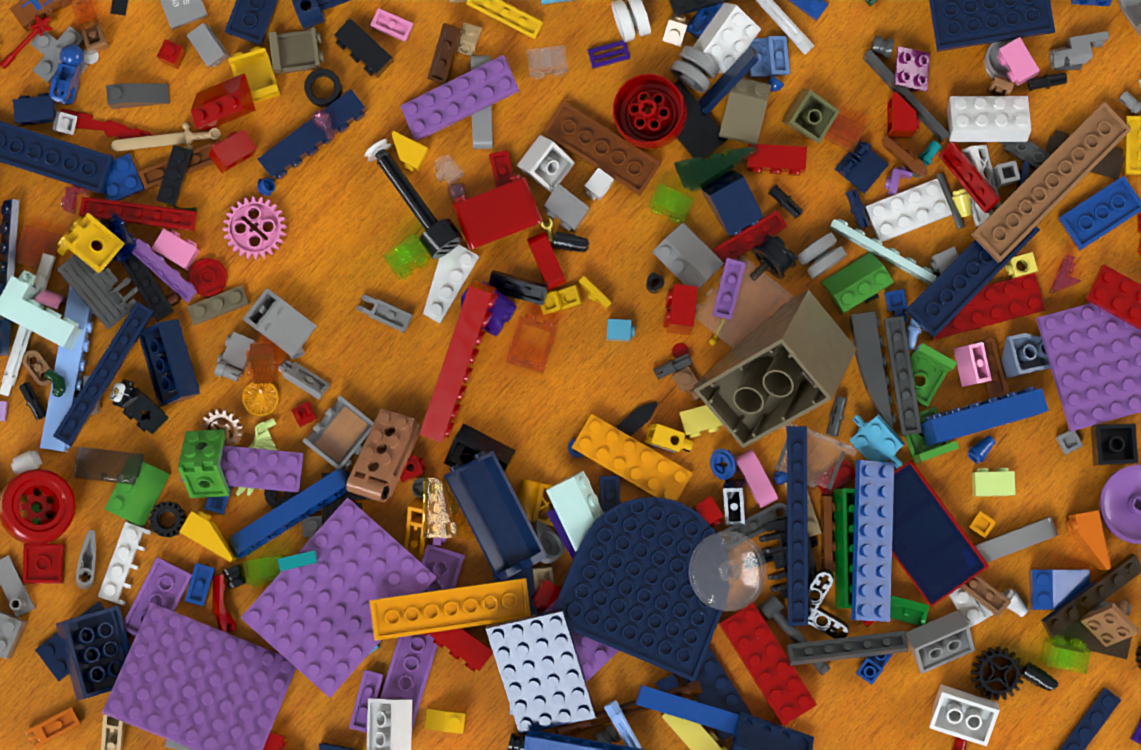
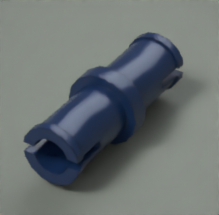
M854 189L853 191L846 192L845 195L851 206L850 212L854 214L858 229L861 230L869 227L870 223L865 213L866 207L864 204L862 205L858 190Z

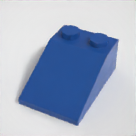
M1029 570L1030 610L1057 609L1090 584V570Z

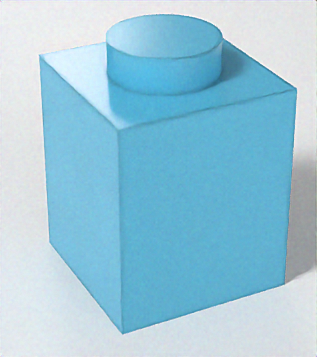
M608 319L607 341L630 342L631 337H634L635 325H631V320Z

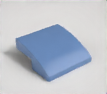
M768 36L767 38H754L749 47L751 46L756 50L759 61L748 71V78L789 75L787 37Z

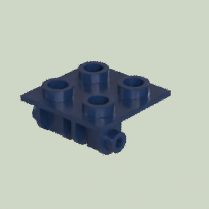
M859 140L837 165L835 170L865 194L889 164L870 149L871 146L867 142L863 143Z

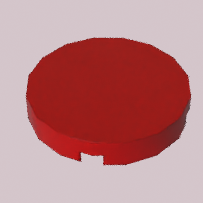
M204 258L193 264L188 279L195 287L197 294L204 297H212L224 290L227 285L228 275L222 263L216 259Z

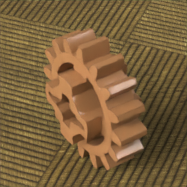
M220 407L216 409V412L211 409L204 416L203 419L205 421H202L200 425L204 427L202 430H211L210 423L213 427L212 430L224 429L226 433L224 446H235L236 442L239 443L241 440L240 436L244 433L241 430L244 423L238 422L241 417L234 416L236 411L229 413L227 407L224 411Z

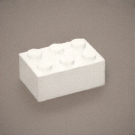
M724 3L693 48L711 58L720 68L718 73L724 74L747 50L761 28L737 5Z

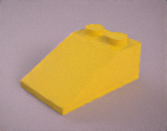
M199 510L198 512L191 511L179 532L229 562L236 563L238 561L237 556L215 522L210 520L212 516Z

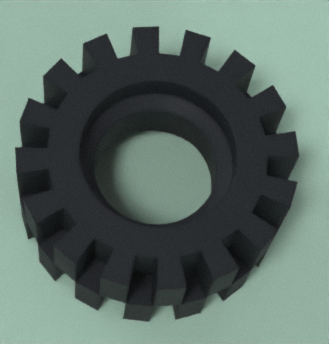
M168 501L161 502L151 510L149 525L157 535L173 537L179 535V531L185 523L187 516L180 505ZM165 512H171L175 516V523L171 527H165L161 524L160 519Z

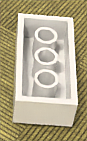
M950 96L947 105L949 142H1027L1031 132L1028 96Z

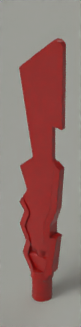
M65 108L61 109V112L77 116L76 129L101 130L105 132L107 137L117 136L119 139L153 136L151 133L136 127L130 129L123 124L111 120L101 122L93 120V115Z

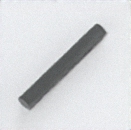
M943 173L936 175L952 212L957 229L964 228L965 225L952 199V194Z

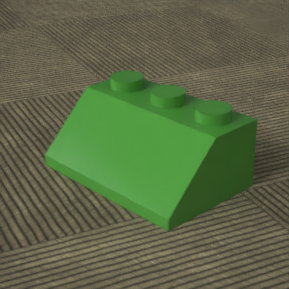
M869 252L821 283L840 314L843 315L889 287L894 281L884 265L872 252Z
M131 456L104 509L144 527L171 474L137 457Z

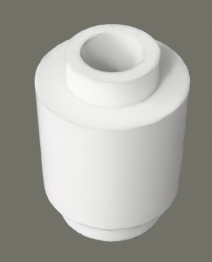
M29 450L13 458L11 467L14 473L18 474L39 468L42 460L36 450Z

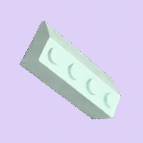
M584 471L566 477L546 490L575 552L587 529L604 513Z

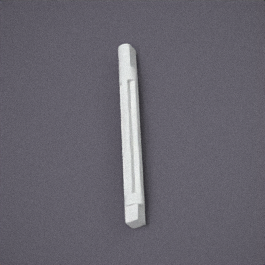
M756 0L804 55L810 52L815 45L773 0Z
M45 253L42 254L32 286L38 289L33 300H35L39 293L46 290L56 257ZM19 325L1 381L0 394L10 396L12 388L15 386L22 358L32 333L31 330Z

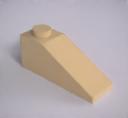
M103 714L101 750H123L127 723Z

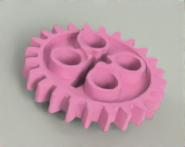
M252 196L251 202L244 198L243 205L237 201L238 208L236 209L231 206L233 213H226L230 219L223 221L228 225V227L223 228V231L229 233L224 238L227 240L231 239L227 245L229 247L235 245L232 251L235 253L240 250V257L246 253L248 260H250L252 255H254L255 260H258L259 255L266 259L267 252L273 255V248L279 250L277 243H284L280 237L286 236V233L282 232V230L287 229V226L281 224L286 219L285 217H279L283 212L281 210L276 211L278 207L276 204L270 207L271 201L269 199L264 203L262 197H260L258 202H256L254 196ZM252 211H259L258 218H250V213ZM245 216L254 226H257L268 237V240L263 239L256 231H253L242 220V217ZM268 223L274 225L271 232L264 231V227ZM239 225H245L246 230L245 232L239 234L236 231L237 227ZM253 238H260L258 246H251Z

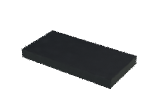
M678 80L674 84L684 96L687 107V119L677 140L699 164L724 144L728 138L719 136L720 128L708 114L702 112L700 104L681 81ZM661 97L655 98L656 103L662 101ZM662 110L660 112V115L663 117L666 116L668 113L667 110Z

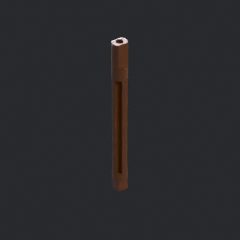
M699 680L663 691L682 698H689L703 693ZM636 700L619 705L625 717L651 710L635 705ZM606 710L596 712V718L557 726L560 735L569 736L612 721Z

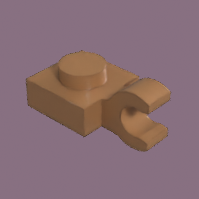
M689 366L672 376L681 393L688 391L694 402L700 399L694 391L698 380Z

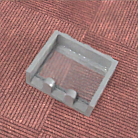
M339 395V400L332 408L327 410L326 416L319 424L317 423L314 426L313 432L307 439L304 438L303 442L337 470L344 469L346 471L353 463L352 457L355 454H360L374 422Z

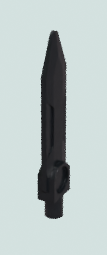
M657 402L638 407L615 428L631 437L651 419L658 405Z

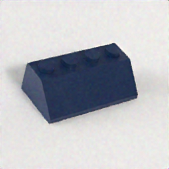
M179 320L158 322L143 330L139 339L159 407L168 406L199 395V385L194 374Z

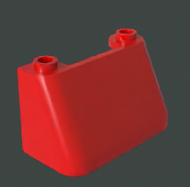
M520 174L509 178L510 182L471 198H466L463 195L454 199L455 202L452 203V206L470 250L543 222L525 176L521 177Z

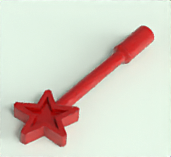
M35 15L36 23L30 25V28L34 30L12 53H9L0 63L2 68L6 69L15 60L16 55L38 32L42 36L45 30H53L48 24L49 16L41 19L38 15Z

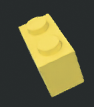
M707 405L679 412L685 436L689 435L690 438L701 436V432L707 430L709 433L720 431V427L723 426Z

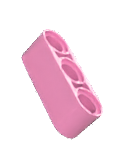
M752 449L734 457L743 478L760 508L778 499Z

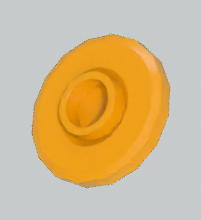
M253 381L244 389L242 395L243 405L252 415L267 416L278 406V391L269 381Z

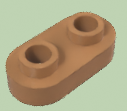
M34 350L27 351L22 358V363L39 385H51L52 382L50 380H43L42 375L48 369L52 370L50 365L39 352ZM36 357L37 362L32 364L31 359Z

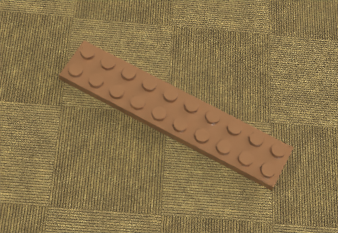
M1106 102L1101 103L971 235L998 263L1001 262L1131 131V128Z

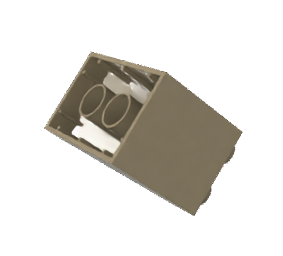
M807 290L783 304L759 327L731 349L724 358L699 379L694 391L742 448L833 399L857 348L813 294Z

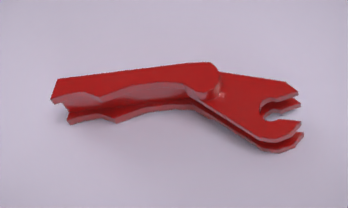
M218 574L213 576L212 612L216 616L219 630L226 632V625L228 624V632H233L236 629V623L227 612L223 603L225 589L224 574Z

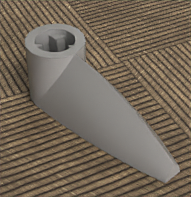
M88 530L78 561L76 584L81 589H88L94 583L96 542L95 531ZM83 575H87L90 579H87L86 582H82V579L79 578H83Z

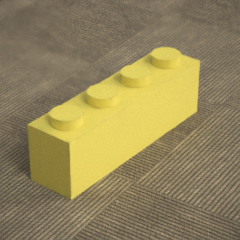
M665 713L661 715L690 750H728L725 746L721 748L716 743L719 739L712 731L707 733L703 728L704 725Z

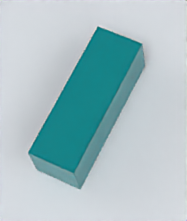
M315 550L278 559L280 571L318 563Z

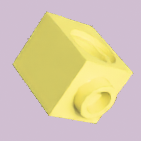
M1033 252L1013 257L1005 265L1008 275H1011L1012 279L1038 271ZM1017 262H1022L1024 264V271H1019L1017 269Z

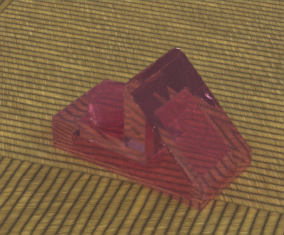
M1069 254L1063 257L1049 293L1054 294L1082 282L1068 275L1074 270L1075 263L1073 261L1075 257Z

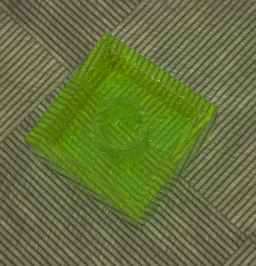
M414 233L384 254L383 258L397 279L403 278L405 280L413 274L412 271L417 267L421 269L427 265L430 255Z
M1060 635L1054 638L1045 636L1040 659L1049 667L1086 674L1091 650L1086 646L1087 644L1079 639L1071 638V641H1067Z

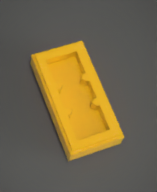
M585 276L579 280L578 284L587 291L586 296L591 301H597L606 310L611 306L612 301Z

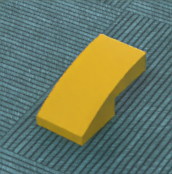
M578 285L548 293L545 304L543 306L540 305L543 316L583 304Z

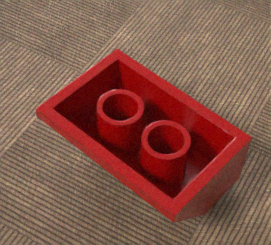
M244 73L196 93L191 108L195 128L202 130H211L256 111L247 77Z

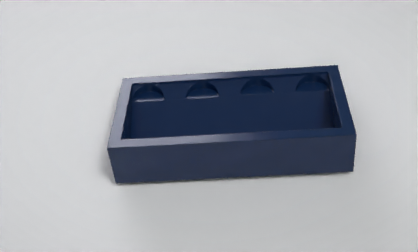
M740 712L730 750H813L814 737Z

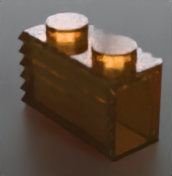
M274 343L250 344V350L246 351V361L251 364L248 366L249 377H253V383H277L278 366Z

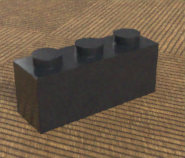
M351 19L334 34L337 46L342 50L346 48L351 53L349 56L357 64L360 61L365 66L363 69L370 76L374 74L379 78L394 62L392 56Z

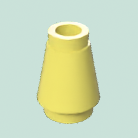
M965 188L952 191V199L961 217L972 215L971 196Z

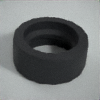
M320 68L312 71L307 76L304 90L307 98L314 105L327 107L341 96L342 85L339 77L333 71ZM327 77L333 81L335 88L329 98L320 99L313 94L312 84L317 78Z

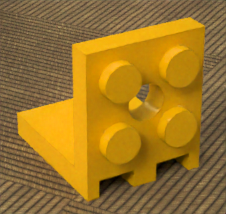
M87 213L83 219L79 217L70 229L71 233L67 231L58 242L60 247L57 252L64 256L68 250L72 251L100 274L125 243L92 215ZM93 241L101 243L102 249L100 251L92 249L91 243Z

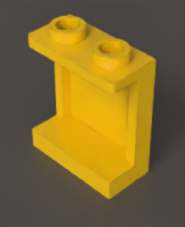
M255 47L250 50L251 52L245 54L243 52L235 53L232 55V58L228 59L234 77L243 73L246 74L254 103L281 95L266 48Z

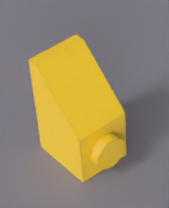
M393 131L392 137L401 164H403L402 167L410 172L414 170L419 172L429 153V149Z
M427 708L425 729L463 734L466 712Z

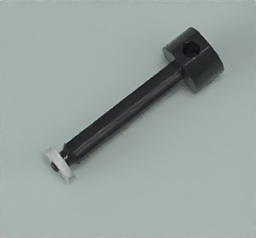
M388 139L375 143L365 152L364 157H369V162L377 159V164H379L426 231L421 235L419 241L432 259H439L447 255L462 242L463 236L450 219L440 221L436 219L395 162L391 153H387L391 148V144H387Z

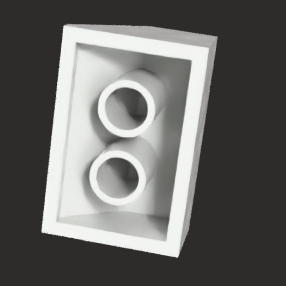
M940 684L934 701L929 728L987 746L1000 711L998 702Z
M368 698L367 750H411L412 700Z

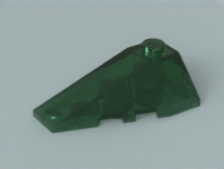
M755 146L728 151L726 156L723 153L711 154L709 159L695 157L675 162L674 165L683 187L694 192L701 190L702 186L710 184L759 151Z

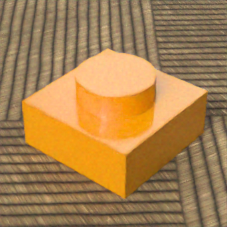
M978 511L968 528L982 538H986L996 521Z

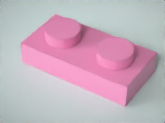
M378 8L370 26L403 42H407L414 23Z

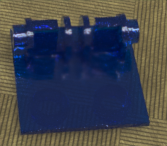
M115 212L106 228L125 243L113 257L115 261L117 260L120 263L124 259L125 261L128 260L137 244L134 236L126 229L123 219L118 217Z

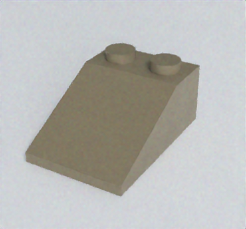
M742 78L729 91L719 136L757 145L771 85Z

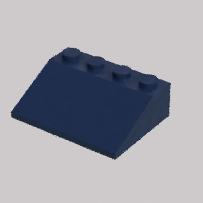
M119 605L56 623L76 699L82 700L112 691L131 648Z

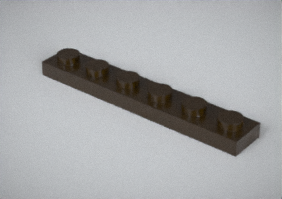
M1129 554L1044 617L1041 622L1048 635L1054 638L1141 573V565L1136 555Z

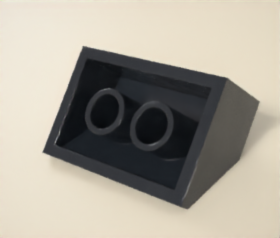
M463 423L453 440L444 464L453 467L460 463L463 466L475 460L474 455L485 451V453L494 451L502 469L506 472L516 450Z

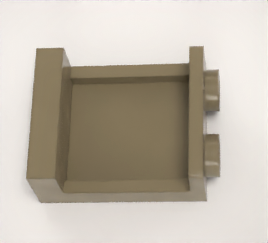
M311 27V30L277 34V32L268 33L275 75L321 68L324 56L323 51H319L318 44H321L322 40L320 32H317L315 27Z

